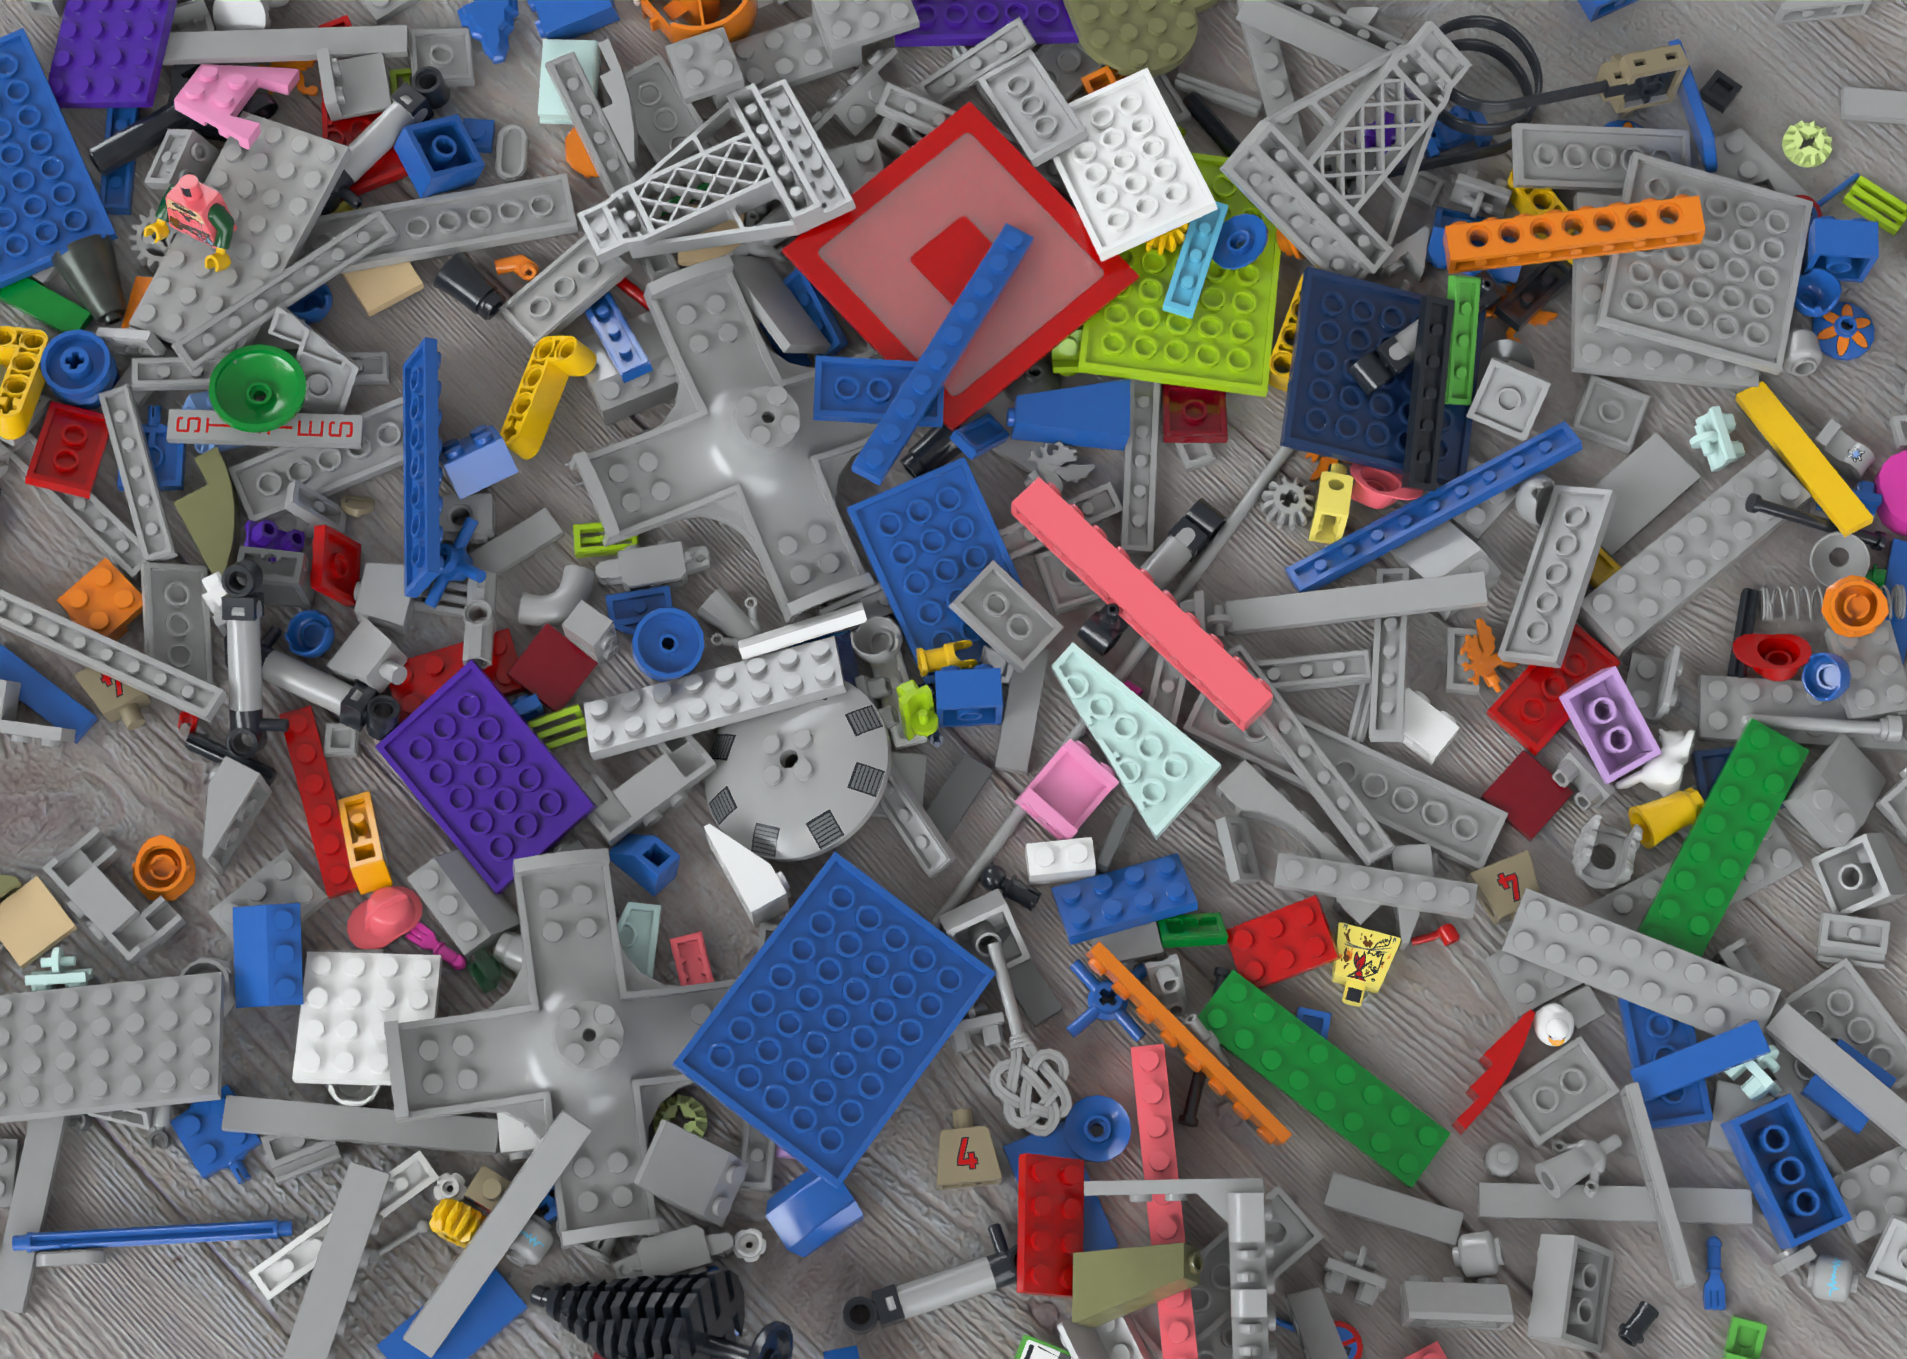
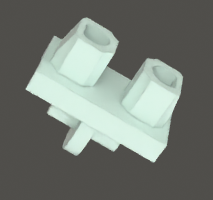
M1713 406L1709 408L1708 413L1695 420L1697 435L1689 440L1690 445L1693 449H1702L1703 455L1707 456L1711 472L1720 471L1729 463L1736 462L1745 455L1743 444L1739 441L1730 440L1729 434L1735 430L1736 426L1733 414L1722 413L1720 406Z
M54 947L51 957L41 958L40 960L41 968L52 967V970L33 971L31 975H25V986L31 985L32 992L55 989L54 984L65 983V988L88 986V981L94 978L93 968L65 970V966H76V957L65 956L62 947Z
M1769 1045L1771 1053L1724 1071L1733 1081L1746 1069L1753 1074L1740 1088L1754 1103L1764 1098L1769 1092L1776 1097L1782 1091L1764 1071L1767 1067L1772 1073H1776L1780 1069V1065L1775 1061L1779 1055V1050L1774 1045Z

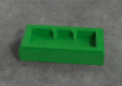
M1221 912L1182 914L1156 921L1162 948L1226 945L1228 935Z

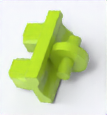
M914 680L899 685L896 690L899 697L898 702L905 737L909 741L914 739L916 734L925 737L932 735L939 727V719L935 713L931 689L928 685L919 688Z

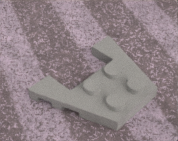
M1741 128L1715 138L1718 169L1717 172L1712 174L1755 186L1766 184L1770 190L1791 196H1808L1807 192ZM1690 147L1691 168L1705 171L1697 147Z
M278 304L268 333L299 344L295 359L303 369L307 393L304 404L298 413L344 414L360 365L287 308ZM263 397L256 398V401L265 400Z

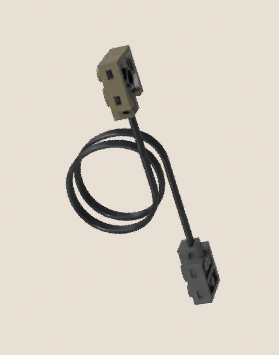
M1470 15L1459 17L1439 27L1444 35L1465 28H1484L1505 36L1525 56L1533 74L1535 92L1533 95L1530 81L1521 65L1502 47L1492 42L1475 38L1452 40L1451 42L1459 51L1484 53L1501 62L1516 78L1524 97L1503 101H1489L1468 96L1453 88L1449 97L1451 102L1465 109L1481 113H1505L1525 108L1526 111L1509 121L1483 124L1463 120L1443 109L1438 115L1437 120L1461 133L1475 136H1493L1511 132V126L1516 123L1530 124L1537 106L1594 94H1600L1603 102L1610 101L1615 113L1673 102L1690 63L1680 44L1668 47L1659 46L1648 51H1634L1623 55L1620 60L1602 63L1594 83L1542 93L1543 75L1539 59L1533 47L1521 32L1507 22L1491 16ZM1512 137L1498 144L1422 159L1418 172L1503 154L1512 149ZM1365 152V170H1373L1376 166V152ZM1345 153V172L1356 171V153ZM1336 156L1324 157V173L1336 172ZM1408 162L1397 164L1387 177L1404 175ZM1345 176V194H1353L1356 190V176ZM1326 177L1325 179L1336 189V177Z

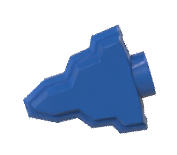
M473 0L474 2L463 5L457 11L462 27L469 28L472 38L482 43L484 53L494 64L505 62L510 48L508 36L514 31V19L519 16L518 1Z

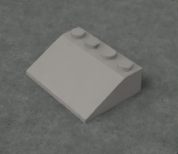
M650 311L627 320V323L648 357L653 371L624 383L596 333L579 339L580 342L597 355L596 365L584 377L606 426L676 398L678 384L674 365Z

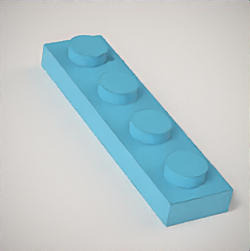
M1216 202L1217 210L1190 222L1162 308L1163 311L1193 319L1229 205Z

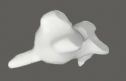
M1660 728L1658 740L1662 743V753L1649 760L1642 770L1616 782L1614 786L1617 789H1628L1642 782L1648 788L1658 791L1663 797L1680 790L1684 764L1689 762L1693 752V740L1696 731L1689 730L1685 735L1682 730L1664 731Z

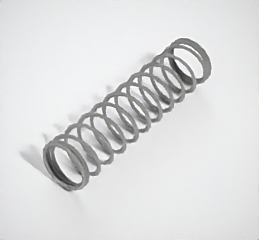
M1896 584L1890 596L1887 586L1882 585L1880 589L1885 588L1887 594L1889 619H1892L1893 597L1896 618L1903 619L1906 613V592L1904 586ZM1762 586L1759 596L1760 618L1762 621H1768L1770 614V620L1773 621L1775 596L1777 590H1779L1783 620L1786 621L1788 597L1790 590H1792L1796 607V620L1799 621L1801 597L1805 589L1809 605V619L1812 621L1816 590H1819L1822 604L1824 599L1823 592L1819 586H1816L1810 597L1809 590L1806 586H1803L1797 599L1795 589L1790 586L1787 589L1784 600L1783 592L1777 586L1773 591L1771 600L1769 589Z

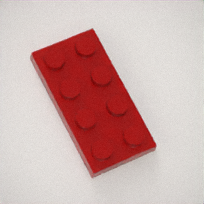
M1575 623L1561 668L1529 665L1487 710L1486 715L1536 756L1570 720L1559 696L1576 683L1601 669L1613 666L1617 668L1621 661Z
M509 628L495 632L492 665L483 669L505 697L526 691L506 675L518 659ZM464 642L407 659L403 666L407 669L405 681L400 685H395L391 682L389 684L392 697L400 705V723L464 667L462 661Z
M1030 1153L1020 1154L1018 1175L1017 1293L1073 1298V1253L1083 1252L1084 1160Z

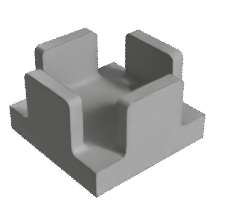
M1492 357L1466 417L1525 442L1552 382L1538 376L1539 371L1513 360H1509L1507 363Z

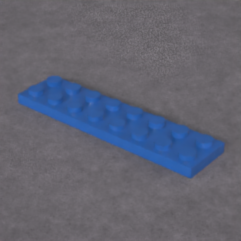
M428 337L421 341L403 364L404 596L417 598L430 586L431 582L442 573L444 565L443 556H440L443 527L439 526V515L443 508V498L439 496V485L443 476L442 468L439 467L442 439L438 438V427L442 420V411L438 409V398L442 388L441 381L438 380L441 353L437 352V339Z

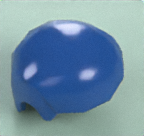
M1813 268L1804 275L1800 274L1794 308L1803 316L1821 317L1828 314L1840 299L1842 293L1840 281L1830 271L1821 268Z
M323 284L287 309L299 319H305L307 325L318 323L330 311L333 304V295L329 287Z
M311 609L299 612L293 617L284 636L291 652L311 659L321 657L330 650L334 643L335 630L330 618L325 613Z
M1822 652L1810 656L1808 663L1803 668L1802 682L1806 692L1817 701H1831L1841 697L1850 687L1852 675L1849 665L1843 657L1831 652Z

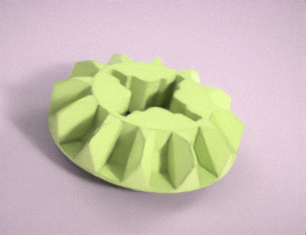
M1801 120L1793 126L1790 125L1782 139V148L1786 157L1794 164L1807 168L1816 167L1824 163L1832 151V137H1829L1826 133V127L1821 128L1817 126L1815 121L1804 123ZM1803 138L1805 140L1815 138L1812 146L1809 145L1806 148L1800 149L1804 141Z
M678 1094L666 1099L660 1105V1109H657L653 1121L655 1133L661 1120L671 1122V1120L676 1119V1113H678L680 1108L684 1118L695 1119V1121L685 1123L683 1128L700 1138L704 1136L707 1129V1115L703 1106L693 1097Z

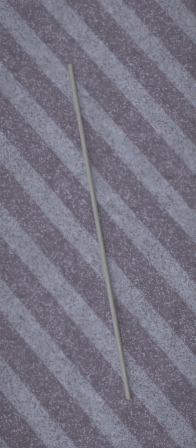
M1404 279L1397 289L1411 292L1414 285L1409 280ZM1283 446L1279 448L1229 516L1226 523L1195 562L1172 594L1177 601L1178 607L1179 603L1186 598L1294 449ZM1142 636L1113 674L1122 683L1150 647V644ZM1082 718L1061 746L1069 739H1072L1074 742L1076 740L1081 741L1088 731ZM1018 804L930 922L940 931L943 927L938 916L959 907L981 877L982 871L989 866L1027 814Z

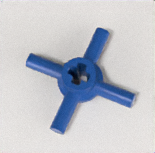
M467 516L455 542L449 545L446 543L440 544V556H443L444 559L443 570L437 576L424 602L425 604L436 609L449 581L455 580L460 582L468 577L478 583H482L486 579V572L473 566L472 557L466 551V547L479 523L478 521Z
M1080 959L1070 966V969L1090 990L1088 995L1089 1008L1066 1027V1030L1073 1038L1079 1035L1097 1018L1104 1021L1116 1019L1136 1043L1146 1035L1143 1029L1126 1012L1128 999L1123 1000L1114 992L1111 987L1114 984L1112 981L1100 982ZM1142 963L1131 971L1139 981H1142L1147 976L1145 966ZM1104 995L1106 998L1113 996L1114 1006L1109 1003L1102 1005V996Z

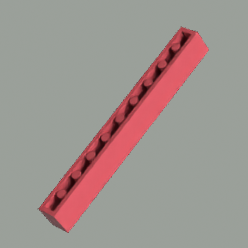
M1038 477L1012 501L1011 514L1106 604H1116L1119 607L1118 615L1244 732L1271 706L1273 695L1271 694L1270 686L1261 678L1255 679L1247 671V665L1239 657H1232L1224 650V644L1214 634L1208 635L1200 627L1199 620L1192 613L1183 612L1177 606L1174 596L1167 590L1161 591L1154 584L1152 576L1145 569H1137L1130 562L1131 559L1126 551L1119 546L1115 548L1107 541L1108 538L1105 532L1097 525L1091 526L1084 519L1083 512L1075 504L1071 503L1069 505L1062 499L1061 492L1053 483L1048 482L1046 484Z
M1164 1044L1130 1047L1144 1180L1179 1179ZM1152 1194V1201L1147 1202L1151 1246L1186 1243L1182 1201H1165V1194ZM1191 1288L1157 1302L1163 1359H1199Z

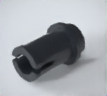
M1641 1301L1626 1324L1622 1323L1619 1326L1621 1331L1618 1333V1336L1632 1347H1635L1638 1343H1643V1335L1655 1318L1659 1316V1312L1649 1303Z

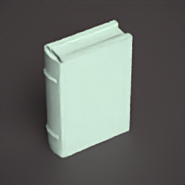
M543 39L538 102L540 124L573 125L545 67L546 62L574 51L598 99L599 72L602 63L600 58L601 50L597 44L599 43L598 41Z

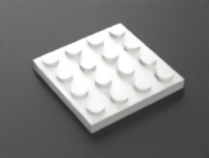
M307 952L303 984V1004L300 1009L292 1076L294 1083L391 1086L384 1022L398 1020V1023L437 1018L443 962L441 955Z

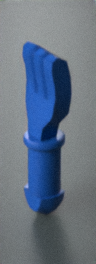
M1710 1236L1705 1245L1707 1247L1706 1272H1709V1276L1703 1286L1704 1310H1725V1284L1720 1278V1273L1723 1272L1721 1268L1722 1242L1717 1236Z

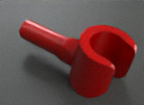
M182 710L179 715L177 728L180 729L184 723H190L189 734L196 732L199 717Z
M1444 924L1436 931H1432V933L1412 937L1411 942L1414 946L1440 938L1446 947L1457 942L1460 935L1452 924Z

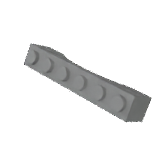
M1244 760L1217 786L1215 795L1237 817L1255 819L1280 828L1302 843L1314 858L1361 865L1353 856H1345L1337 848V841L1329 833H1321L1313 825V818L1305 810L1300 809L1298 811L1290 803L1289 795L1279 786L1274 788L1266 780L1267 775L1258 765H1250ZM1332 897L1333 909L1348 924L1362 927L1384 906Z

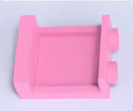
M1069 739L1014 801L1057 840L1072 839L1078 832L1079 827L1119 783L1115 778L1114 770L1103 762L1099 764L1090 756V749L1078 740L1074 742L1072 739Z

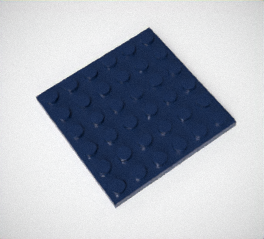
M1307 267L1304 270L1280 446L1403 475L1414 361L1368 396L1348 372V369L1365 355L1374 351L1391 336L1397 335L1415 322L1419 317L1420 297L1426 295L1313 267ZM1486 310L1478 314L1472 402L1476 395ZM1444 404L1437 483L1444 485L1465 474L1467 471L1473 419L1466 416L1471 405Z

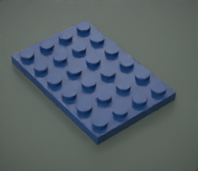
M965 457L849 506L846 509L917 668V648H923L924 650L941 648L944 643L971 640L973 645L967 649L955 651L957 658L961 661L975 659L978 663L980 662L983 646L989 644L963 621L949 605L993 560L1024 589ZM930 672L926 677H922L925 685L935 682V672Z

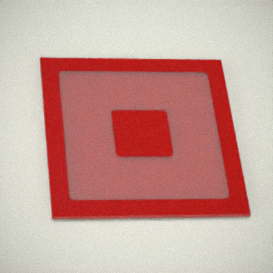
M970 101L855 191L851 197L856 209L802 233L782 249V253L882 359L919 361L1005 224L1007 223L1034 237L1032 246L944 383L943 423L951 432L961 426L1140 277L1119 254L1101 262L1078 212Z

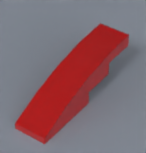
M1531 1009L1480 1058L1479 1061L1488 1070L1465 1092L1474 1103L1451 1125L1460 1135L1487 1107L1512 1070L1525 1044L1535 1016V1012Z

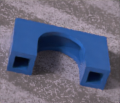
M527 0L531 11H537L539 20L535 21V25L541 38L571 40L620 20L614 0Z

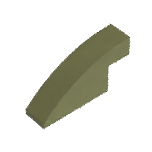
M215 447L194 458L208 485L173 503L211 573L220 572L222 575L226 568L237 562L241 539V516L235 485L218 447Z

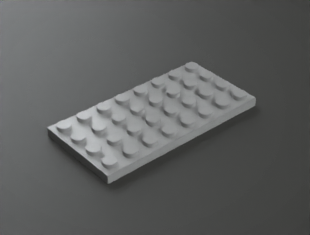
M242 111L239 118L260 123L261 134L249 150L239 146V140L232 136L229 137L204 182V185L218 191L222 195L237 227L232 234L230 249H226V253L231 260L230 267L220 272L215 271L216 267L207 269L205 267V258L216 253V249L178 231L129 321L130 327L138 330L152 331L158 339L173 344L292 266L353 153L348 146ZM261 326L213 357V359L221 361L232 351L252 345Z
M213 972L0 995V1123L221 1100L225 977L223 973Z

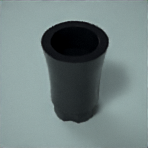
M461 252L452 256L443 265L433 283L435 288L450 295L474 314H479L484 320L493 318L499 312L498 308L506 300V297L497 291L498 288L488 281Z
M944 423L942 428L932 427L908 450V454L900 460L904 469L913 479L946 465L963 453L949 438L953 432Z

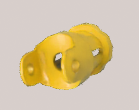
M963 640L944 643L941 648L929 650L917 648L916 655L920 675L926 677L928 673L941 671V668L946 666H958L961 670L975 667L978 664L977 660L961 661L955 654L957 650L971 647L973 645L972 641Z

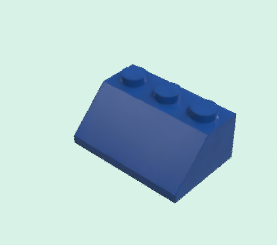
M1437 206L1425 261L1430 262L1436 268L1447 269L1443 244L1445 226L1458 221H1466L1468 223L1482 222L1486 218L1477 216L1475 219L1470 217L1468 213ZM1512 237L1502 238L1504 241L1509 243L1516 242V240ZM1478 240L1471 242L1474 246L1478 247L1485 245ZM1521 265L1487 270L1498 283L1507 284L1509 281L1517 283ZM1483 270L1462 273L1468 276H1476Z
M301 904L233 907L236 1008L302 1005Z

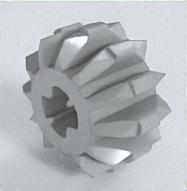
M1285 476L1281 478L1280 485L1272 481L1269 483L1270 491H1263L1261 498L1265 502L1261 504L1260 509L1262 512L1268 513L1266 516L1267 523L1277 521V530H1281L1283 524H1287L1288 529L1292 532L1295 530L1296 523L1304 527L1307 523L1306 517L1313 516L1314 509L1311 506L1315 503V497L1307 495L1310 491L1309 484L1302 487L1298 486L1300 481L1298 477L1293 480V483H1288V479ZM1286 501L1292 502L1290 507L1284 506Z

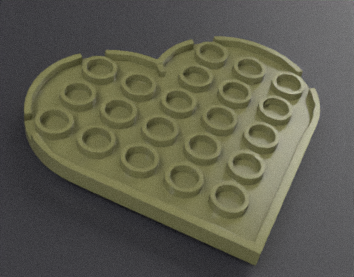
M1063 0L1080 44L1095 62L1100 65L1104 63L1117 69V74L1123 76H1130L1148 68L1152 77L1170 72L1182 64L1196 39L1198 30L1196 13L1209 9L1219 1Z

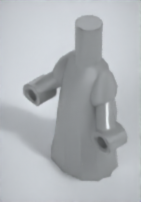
M780 202L756 226L786 222L790 218ZM749 210L746 214V227L755 226L759 216L754 210ZM791 236L742 243L729 252L728 255L747 256L750 253L758 257H767L768 255L779 262H785L787 257L780 254L785 247L781 246L776 249L773 246Z
M723 586L716 589L701 605L696 615L729 636L723 637L720 633H715L711 637V644L714 647L733 646L739 650V640L762 634V625L757 617L758 604L755 597L749 596L744 601L745 608L748 610V616L732 600ZM753 601L754 604L750 606L748 605V602ZM719 638L720 641L716 643L714 639Z
M1614 1134L1600 1143L1592 1140H1580L1577 1143L1568 1144L1562 1140H1556L1551 1148V1152L1555 1157L1535 1165L1537 1178L1545 1190L1552 1197L1558 1199L1573 1185L1590 1174V1179L1586 1182L1583 1191L1588 1197L1593 1198L1599 1189V1176L1606 1167V1155L1622 1146L1621 1139L1618 1135Z

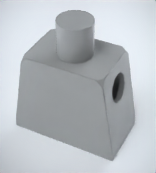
M366 618L362 619L326 665L341 681L352 686L359 681L376 689L377 694L382 693L390 682L400 685L407 677V669L403 667L407 662V657Z

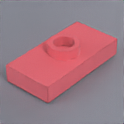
M702 931L669 939L681 986L714 982Z

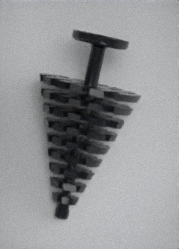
M714 1270L709 1273L701 1271L691 1274H672L671 1276L654 1275V1278L637 1276V1278L631 1279L629 1277L613 1279L609 1283H606V1279L596 1280L593 1283L584 1281L574 1285L569 1282H563L554 1285L555 1290L539 1284L532 1289L530 1294L532 1304L541 1307L546 1306V1313L550 1318L558 1323L561 1322L563 1328L573 1335L576 1334L577 1338L582 1342L590 1344L593 1351L605 1359L792 1358L793 1334L790 1326L784 1322L773 1321L766 1324L757 1334L751 1346L737 1343L735 1330L742 1337L744 1327V1290L738 1275L731 1270Z

